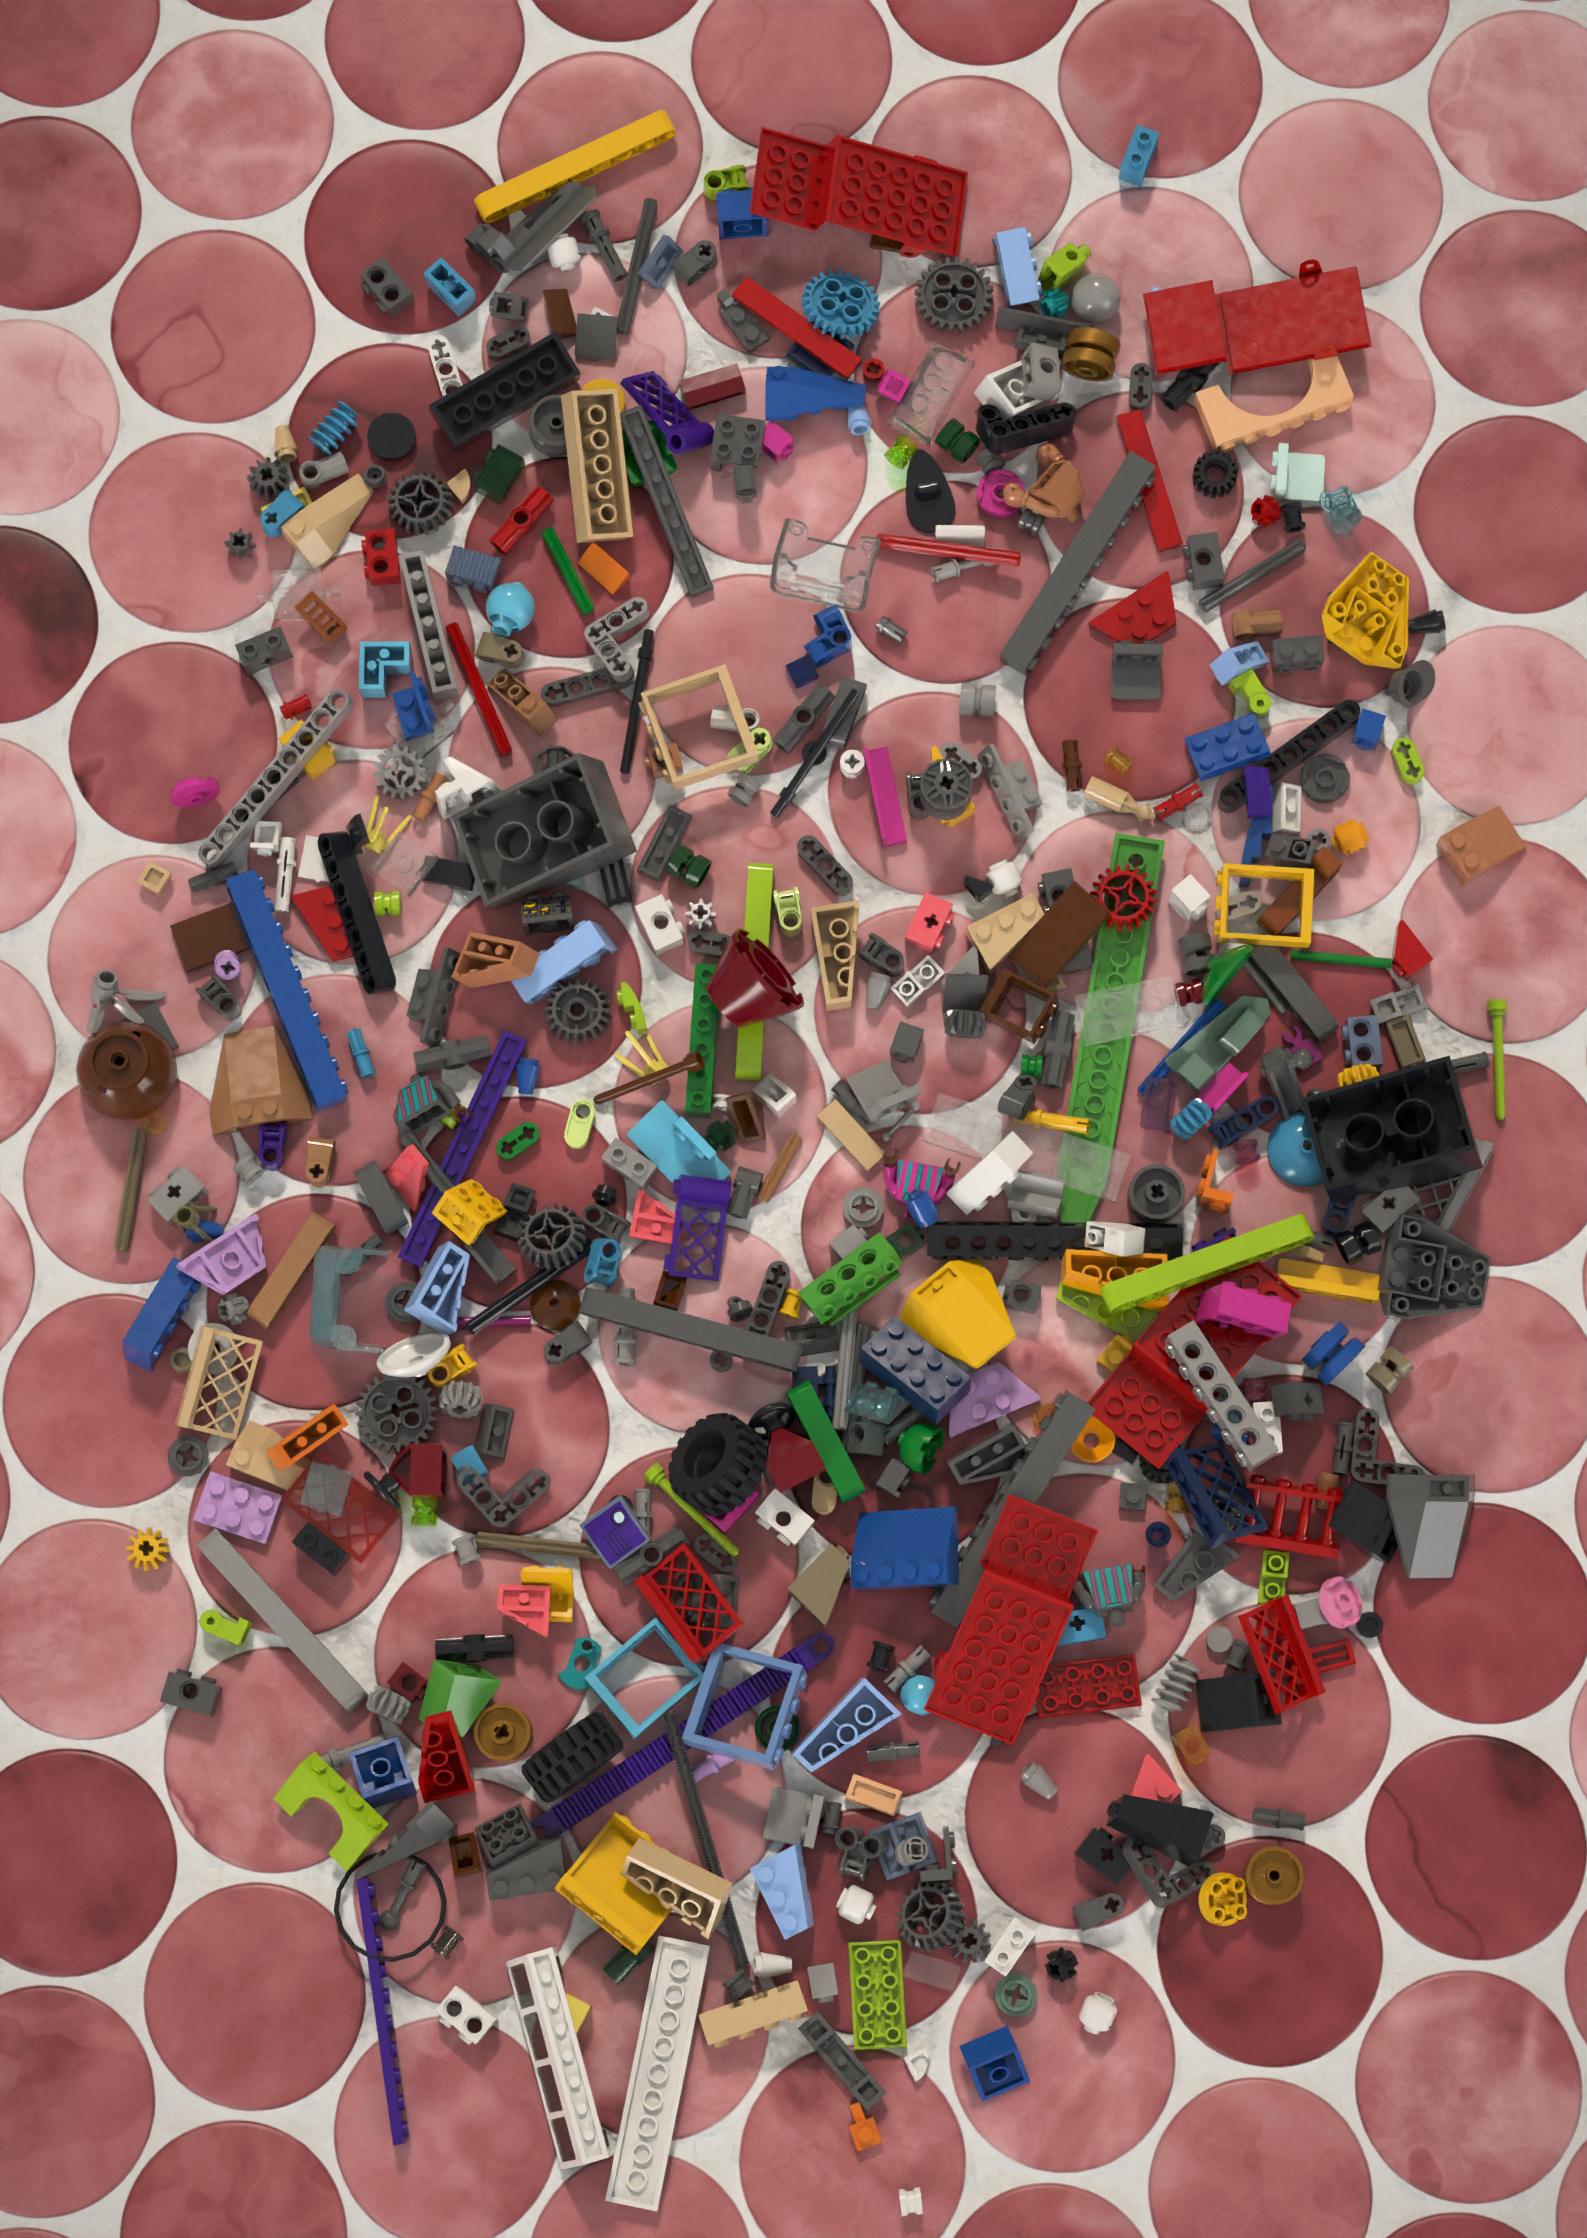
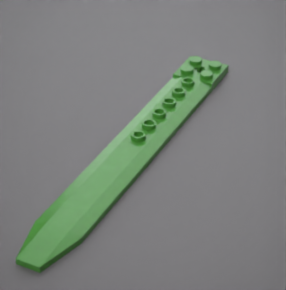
M1115 833L1110 869L1115 873V865L1118 864L1121 871H1124L1125 865L1129 864V871L1133 872L1134 868L1129 863V860H1133L1134 856H1139V861L1143 862V865H1138V875L1141 876L1142 873L1146 872L1148 876L1145 882L1148 880H1153L1154 885L1149 889L1157 890L1165 841ZM1128 880L1115 881L1108 885V887H1122ZM1134 884L1132 889L1133 895L1139 898L1138 901L1144 903V895L1141 889ZM1128 889L1126 890L1125 894H1122V896L1120 894L1118 895L1120 897L1119 907L1122 902L1125 903V899L1128 902ZM1105 894L1104 904L1110 912H1113L1115 903ZM1125 909L1119 916L1132 915L1139 911V909ZM1146 913L1149 917L1147 923L1140 919L1141 928H1137L1132 923V931L1129 932L1126 925H1122L1121 932L1117 931V924H1114L1112 929H1108V920L1099 928L1067 1116L1089 1118L1090 1128H1087L1089 1129L1087 1135L1064 1131L1057 1170V1178L1065 1180L1063 1205L1060 1209L1061 1222L1090 1221L1107 1184L1152 914Z

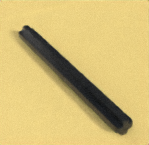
M589 1238L586 1239V1243L582 1244L583 1252H576L577 1260L570 1258L569 1266L561 1263L560 1269H557L555 1265H552L549 1271L546 1268L542 1269L466 1323L468 1330L473 1335L478 1333L588 1256L592 1241Z

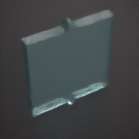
M312 1461L300 1505L317 1509L318 1513L327 1512L341 1516L353 1472L336 1468L334 1464L329 1466Z

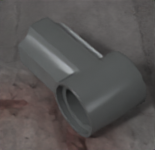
M752 465L737 466L733 469L735 496L742 503H751L752 499L757 496L755 467Z
M742 1166L738 1167L733 1182L734 1190L727 1207V1214L747 1220L755 1194L757 1195L764 1173Z

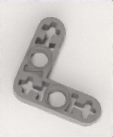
M641 597L630 599L588 625L584 631L588 645L611 677L618 682L630 679L633 669L630 661L614 639L648 618L650 610L646 600ZM638 607L639 609H642V611L637 612L636 610L634 611V609ZM614 619H623V623L620 626H611V622ZM597 633L600 637L596 638L593 634ZM607 648L615 649L614 654L609 657L602 655L603 651ZM617 661L625 669L623 672L617 670L615 665Z

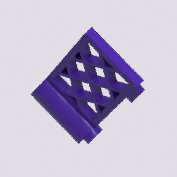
M654 371L623 378L620 384L638 405L642 406L646 414L667 436L666 444L672 453L680 454L709 446L713 443V427L708 422L699 423L667 387L668 384L659 374L657 375ZM650 380L655 386L647 383V381ZM647 391L654 395H657V398L650 394H647ZM663 409L671 412L672 415L667 412H664ZM665 420L672 423V426H669Z
M680 1174L678 1179H674L672 1193L676 1194L677 1200L670 1255L665 1254L663 1270H668L667 1275L718 1281L727 1206L731 1195V1181ZM682 1205L691 1206L698 1214L688 1223L681 1217ZM697 1207L706 1209L700 1212ZM711 1209L720 1210L719 1221L711 1227L703 1215ZM701 1218L708 1227V1230L697 1238L689 1226ZM680 1221L684 1225L681 1229H679ZM717 1227H718V1234H717V1233L715 1232V1230H714V1229L717 1228ZM687 1229L694 1238V1241L683 1249L678 1242V1235ZM711 1232L717 1239L716 1246L708 1252L700 1240ZM697 1243L705 1255L694 1263L686 1251ZM678 1247L680 1249V1252L676 1255ZM714 1252H715V1259L711 1256V1254L714 1253ZM684 1255L691 1266L684 1272L674 1271L675 1260ZM707 1257L714 1265L713 1275H704L697 1267ZM692 1269H695L698 1274L689 1272Z

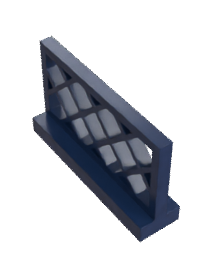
M1222 1441L1184 1450L1183 1447L1173 1449L1165 1464L1210 1548L1219 1547L1223 1541L1266 1531L1268 1525L1248 1488L1245 1487L1244 1481ZM1217 1451L1222 1459L1221 1463L1208 1457L1209 1453ZM1189 1457L1202 1461L1200 1468L1192 1465ZM1205 1463L1218 1469L1216 1476L1203 1470ZM1221 1472L1230 1475L1233 1479V1484L1221 1479ZM1200 1477L1213 1482L1212 1488L1209 1489L1203 1486ZM1219 1485L1229 1490L1228 1497L1215 1492L1216 1486ZM1233 1493L1242 1496L1245 1504L1242 1505L1232 1500ZM1212 1498L1225 1504L1223 1511L1214 1506ZM1229 1506L1241 1512L1239 1519L1226 1513ZM1245 1514L1254 1518L1257 1525L1244 1522ZM1223 1520L1236 1525V1529L1228 1532Z

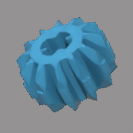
M1196 1098L1170 1121L1169 1126L1182 1140H1188L1212 1117L1213 1112L1205 1102Z

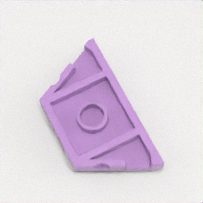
M255 1213L178 1263L176 1265L177 1269L221 1295L227 1294L266 1267L265 1256L262 1253V1237L259 1236L258 1215Z
M1000 1362L968 1374L972 1377L970 1392L950 1411L949 1437H955L1041 1401V1398Z

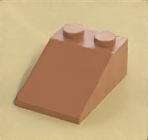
M1500 806L1457 826L1442 835L1436 844L1463 886L1527 847Z

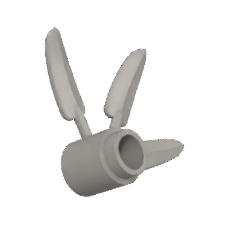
M107 969L99 971L94 976L90 998L97 1004V1008L92 1009L90 1012L87 1033L96 1034L101 1027L105 1012L101 1010L102 1006H109L114 1001L116 1002L114 1008L127 1020L139 1024L145 1023L144 1019L126 1001L120 1000L116 994L126 995V999L131 1001H155L163 999L166 993L135 989L118 990L119 981L116 974Z

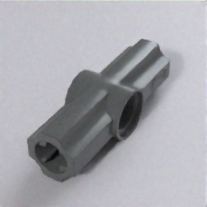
M818 683L804 702L794 709L793 715L775 735L772 742L781 751L790 754L804 735L813 729L815 722L832 703L835 695L824 685ZM800 715H807L810 717V720L806 723H801L797 718Z
M1057 1011L1055 1016L1052 1017L1050 1036L1047 1037L1043 1057L1045 1062L1040 1084L1046 1088L1061 1089L1063 1085L1065 1067L1070 1057L1071 1035L1075 1015L1070 1012Z
M487 1035L463 1041L460 1039L448 1040L439 1044L438 1047L413 1052L419 1074L440 1069L454 1070L464 1067L466 1063L492 1057Z
M677 1525L653 1542L644 1545L641 1550L613 1568L624 1585L627 1586L640 1575H644L652 1570L683 1543L690 1545V1542L679 1525ZM650 1549H655L659 1552V1558L655 1562H648L645 1559V1554Z

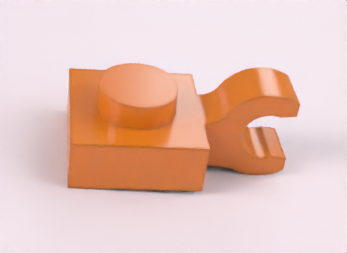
M859 2101L849 2104L855 2123L848 2125L857 2151L881 2143L882 2139L873 2116L865 2118Z

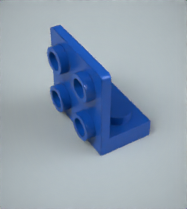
M414 671L409 672L413 687L392 693L406 741L435 732L432 723L437 722L429 703L430 698L422 677L417 678Z

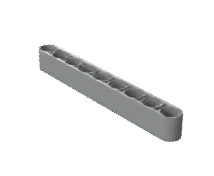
M334 689L322 700L200 846L198 857L201 862L211 868H218L225 863L352 711L353 699L345 691ZM340 697H345L344 705L339 708L335 707L336 700ZM324 716H329L328 724L320 727V719ZM308 735H312V743L308 746H304V738ZM292 754H296V762L292 765H288V757ZM280 773V781L276 784H272V776L274 774ZM264 792V800L261 803H256V795ZM248 811V819L245 822H240V814ZM232 830V838L224 842L223 835L225 832ZM215 849L217 852L216 857L208 861L207 854Z
M217 1528L196 1545L349 1713L369 1696L362 1686Z

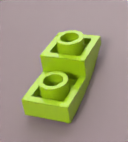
M621 982V990H617L618 1004L624 1005L625 1012L635 1011V1013H630L631 1026L632 1028H637L638 1035L648 1034L644 1013L635 993L626 982Z
M1263 1550L1257 1605H1262L1270 1599L1285 1595L1289 1553Z

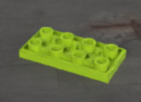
M901 1940L848 1943L854 2050L907 2047Z

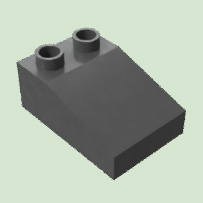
M580 753L452 815L484 905L494 909L503 908L529 896H534L578 879L637 852L604 762Z

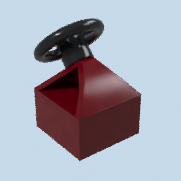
M776 1402L759 1409L749 1420L748 1426L754 1430L758 1427L764 1428L766 1433L759 1434L764 1441L768 1440L765 1449L767 1450L766 1469L775 1487L782 1493L827 1469L810 1438L807 1435L788 1430L795 1420L794 1408L787 1403ZM776 1411L773 1415L761 1419L767 1413ZM787 1412L788 1417L786 1421L783 1422L781 1417Z
M411 1443L396 1457L389 1468V1473L386 1472L380 1481L369 1471H365L363 1476L394 1510H400L401 1505L392 1495L401 1487L414 1500L445 1501L447 1449L443 1444Z

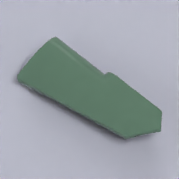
M1241 996L1167 1057L1165 1063L1189 1088L1200 1094L1233 1056H1236L1265 1024V1020L1271 1014L1268 998Z

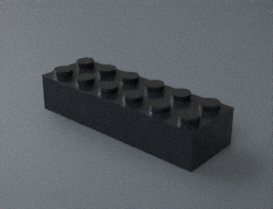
M553 332L429 404V412L455 453L534 407L542 398L554 395L580 379L581 373L557 333Z

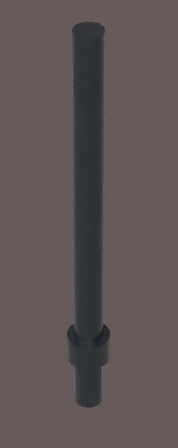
M650 629L644 630L642 646L638 649L637 658L639 659L620 767V772L625 774L630 773L640 715L638 703L642 702L641 693L644 692L648 664L652 660L653 655L651 647L654 631Z
M855 689L851 690L787 788L784 787L779 794L781 797L770 812L772 815L778 818L788 802L791 803L796 796V790L861 695Z

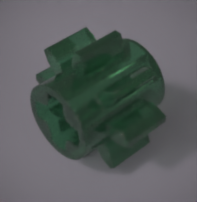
M716 1120V1122L711 1123L707 1127V1135L704 1139L715 1151L720 1148L725 1152L735 1144L737 1132L728 1120H725L723 1124Z

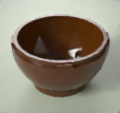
M131 1021L113 1022L98 1029L96 1034L91 1035L83 1044L76 1065L77 1082L82 1096L89 1105L100 1114L122 1120H135L146 1117V1115L161 1106L172 1091L177 1073L175 1054L167 1040L152 1027ZM137 1032H138V1033L141 1034V1036L138 1037V1036L135 1035L134 1033H137ZM118 1058L124 1059V1063L121 1066L116 1065ZM100 1086L107 1089V1092H100Z

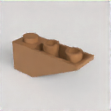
M504 668L487 683V686L539 737L558 721L547 703L507 669Z

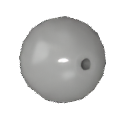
M1101 273L1088 274L1079 279L1074 285L1071 294V305L1075 314L1082 321L1091 324L1103 323L1111 319L1119 310L1121 293L1116 282L1109 276Z

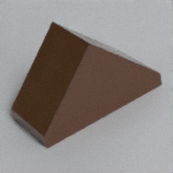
M474 1832L449 1839L455 1878L483 1872Z

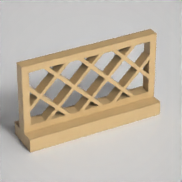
M202 1325L175 1424L180 1427L236 1440L263 1341ZM217 1335L227 1337L232 1347L220 1354L214 1345ZM232 1339L240 1340L241 1342L234 1344ZM246 1342L255 1344L253 1355L244 1360L237 1347ZM214 1350L217 1356L211 1358L212 1352ZM235 1350L241 1362L228 1369L221 1357ZM219 1359L225 1372L212 1378L208 1372L209 1364ZM249 1361H251L250 1368H248L246 1364ZM243 1365L248 1373L247 1379L237 1385L230 1372ZM228 1374L234 1387L221 1394L215 1381ZM206 1375H207L208 1378H209V1381L206 1382V1383H204L205 1378H206ZM212 1383L219 1396L205 1403L201 1396L202 1389ZM243 1385H245V1386H244V1390H243V1394H242V1392H241V1390H240L239 1388L242 1387ZM237 1390L241 1397L240 1404L230 1410L224 1397ZM221 1399L228 1412L215 1419L208 1406ZM199 1400H200L203 1405H202L201 1407L197 1408V1407H198ZM205 1408L212 1421L204 1426L193 1424L195 1414ZM236 1410H238L237 1416H236V1418H235V1416L233 1415V1412H235ZM229 1414L234 1421L232 1433L222 1431L217 1424L219 1420ZM214 1424L217 1430L208 1427Z

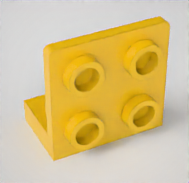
M470 1179L446 1190L432 1214L469 1246L475 1242L486 1224L504 1216L508 1210L502 1206L498 1199L486 1192L480 1183Z

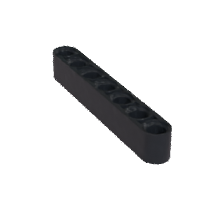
M1354 700L1341 702L1272 752L1270 757L1261 760L1254 766L1272 767L1276 773L1269 775L1270 785H1273L1353 727L1361 712L1359 704ZM1350 710L1353 712L1354 717L1347 718L1342 714V711ZM1330 724L1334 727L1335 731L1326 732L1322 725ZM1310 738L1314 741L1315 745L1311 747L1306 746L1303 743V739ZM1290 752L1295 756V760L1288 761L1283 757V754ZM1243 774L1221 790L1218 799V806L1221 811L1233 813L1246 804ZM1232 795L1235 797L1236 802L1229 804L1224 800V796Z
M345 831L322 833L318 837V849L363 987L368 994L393 991L396 986V977L351 839Z

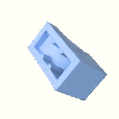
M1255 641L1227 649L1209 666L1213 670L1216 679L1223 686L1229 684L1232 679L1250 669L1254 671L1264 667L1270 660L1259 642Z

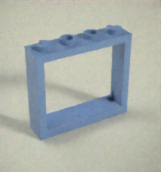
M722 1643L710 1654L682 1740L689 1747L775 1770L776 1764H779L780 1758H783L784 1749H782L784 1740L788 1739L791 1734L792 1724L790 1722L793 1714L796 1715L799 1710L800 1700L798 1697L800 1691L806 1688L808 1675H806L803 1665ZM727 1656L792 1674L765 1754L700 1736Z

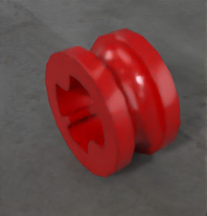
M871 358L864 363L863 377L866 381L870 383L881 381L885 370L882 361ZM871 366H874L875 369H880L877 375L867 372L870 371Z

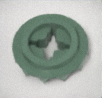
M1010 1974L998 1983L995 1990V2000L1002 2012L1009 2016L1019 2017L1026 2015L1033 2009L1037 2000V1990L1034 1983L1028 1977L1021 1974ZM1019 1983L1020 1993L1027 1997V2000L1018 1999L1014 2003V2007H1012V1997L1008 1996L1005 1990L1014 1991Z

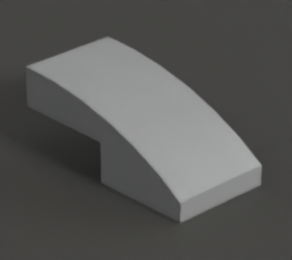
M1419 984L1370 1000L1375 1015H1378L1379 1024L1428 1009Z

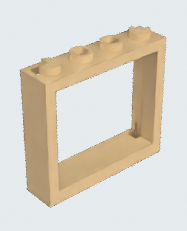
M726 664L641 693L642 702L638 703L642 716H648L650 724L646 725L649 736L657 741L658 746L654 747L658 761H664L666 769L662 770L667 784L672 783L674 790L759 762L758 752ZM720 682L745 754L677 776L652 705Z

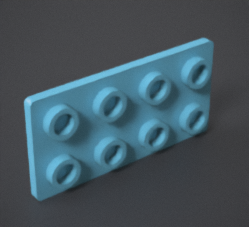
M662 1100L626 1134L644 1155L657 1165L658 1169L672 1184L674 1179H678L680 1174L725 1180L731 1174V1170L715 1155L717 1152L682 1116L679 1118Z

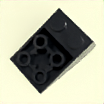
M1351 1480L1348 1488L1343 1493L1339 1506L1331 1517L1328 1527L1364 1555L1389 1565L1398 1547L1387 1501Z
M1276 1671L1270 1672L1271 1677L1275 1679ZM1260 1673L1197 1680L1196 1692L1201 1732L1278 1726L1282 1724L1281 1714H1275Z

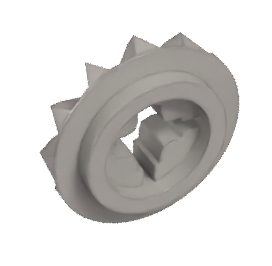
M867 1187L852 1190L847 1194L843 1202L845 1218L852 1225L854 1224L858 1227L873 1226L883 1213V1201L880 1195ZM863 1197L865 1198L866 1206L874 1208L866 1210L864 1218H862L860 1210L852 1208L860 1206Z

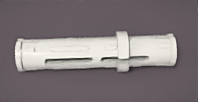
M281 837L279 859L276 860L278 874L274 909L277 913H289L293 868L296 867V861L294 860L296 839Z

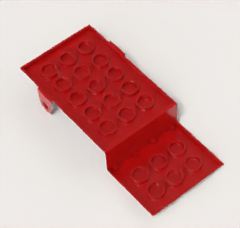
M761 127L750 213L814 231L827 221L903 242L904 246L899 251V254L907 258L917 257L926 252V249L956 257L958 256L968 172L938 164V161L918 155L913 157L840 135H836L827 145Z
M1311 259L1300 264L1298 278L1219 294L1214 292L1213 280L1143 294L1156 375L1227 361L1229 375L1313 358L1315 361L1335 357L1339 353L1372 347L1357 266L1323 273L1319 261Z
M1227 1235L1223 1241L1231 1239V1237ZM1260 1261L1181 1289L1133 1344L1126 1358L1087 1402L1095 1408L1093 1416L1158 1469L1165 1463L1173 1449L1177 1448L1208 1410L1204 1402H1200L1194 1395V1387L1189 1379L1185 1380L1179 1371L1180 1365L1176 1359H1172L1165 1350V1340L1169 1334L1193 1320L1196 1322L1200 1293L1222 1284V1282H1233L1241 1289H1256L1260 1291L1261 1295L1279 1296L1283 1298L1284 1302L1292 1304L1291 1310L1303 1297ZM1205 1320L1204 1324L1196 1323L1232 1379L1265 1341L1268 1345L1273 1337L1243 1332L1244 1328L1228 1324L1226 1329L1219 1327L1220 1322ZM1185 1350L1187 1357L1191 1359L1197 1358L1194 1350ZM1207 1371L1199 1372V1376L1203 1380L1211 1379V1375ZM1213 1393L1214 1399L1216 1400L1221 1393Z
M1009 1494L980 1561L985 1570L949 1653L940 1650L935 1659L934 1671L938 1678L925 1705V1711L1014 1745L1027 1713L1031 1712L1040 1692V1689H1038L1074 1608L1069 1597L1098 1533L1097 1529Z

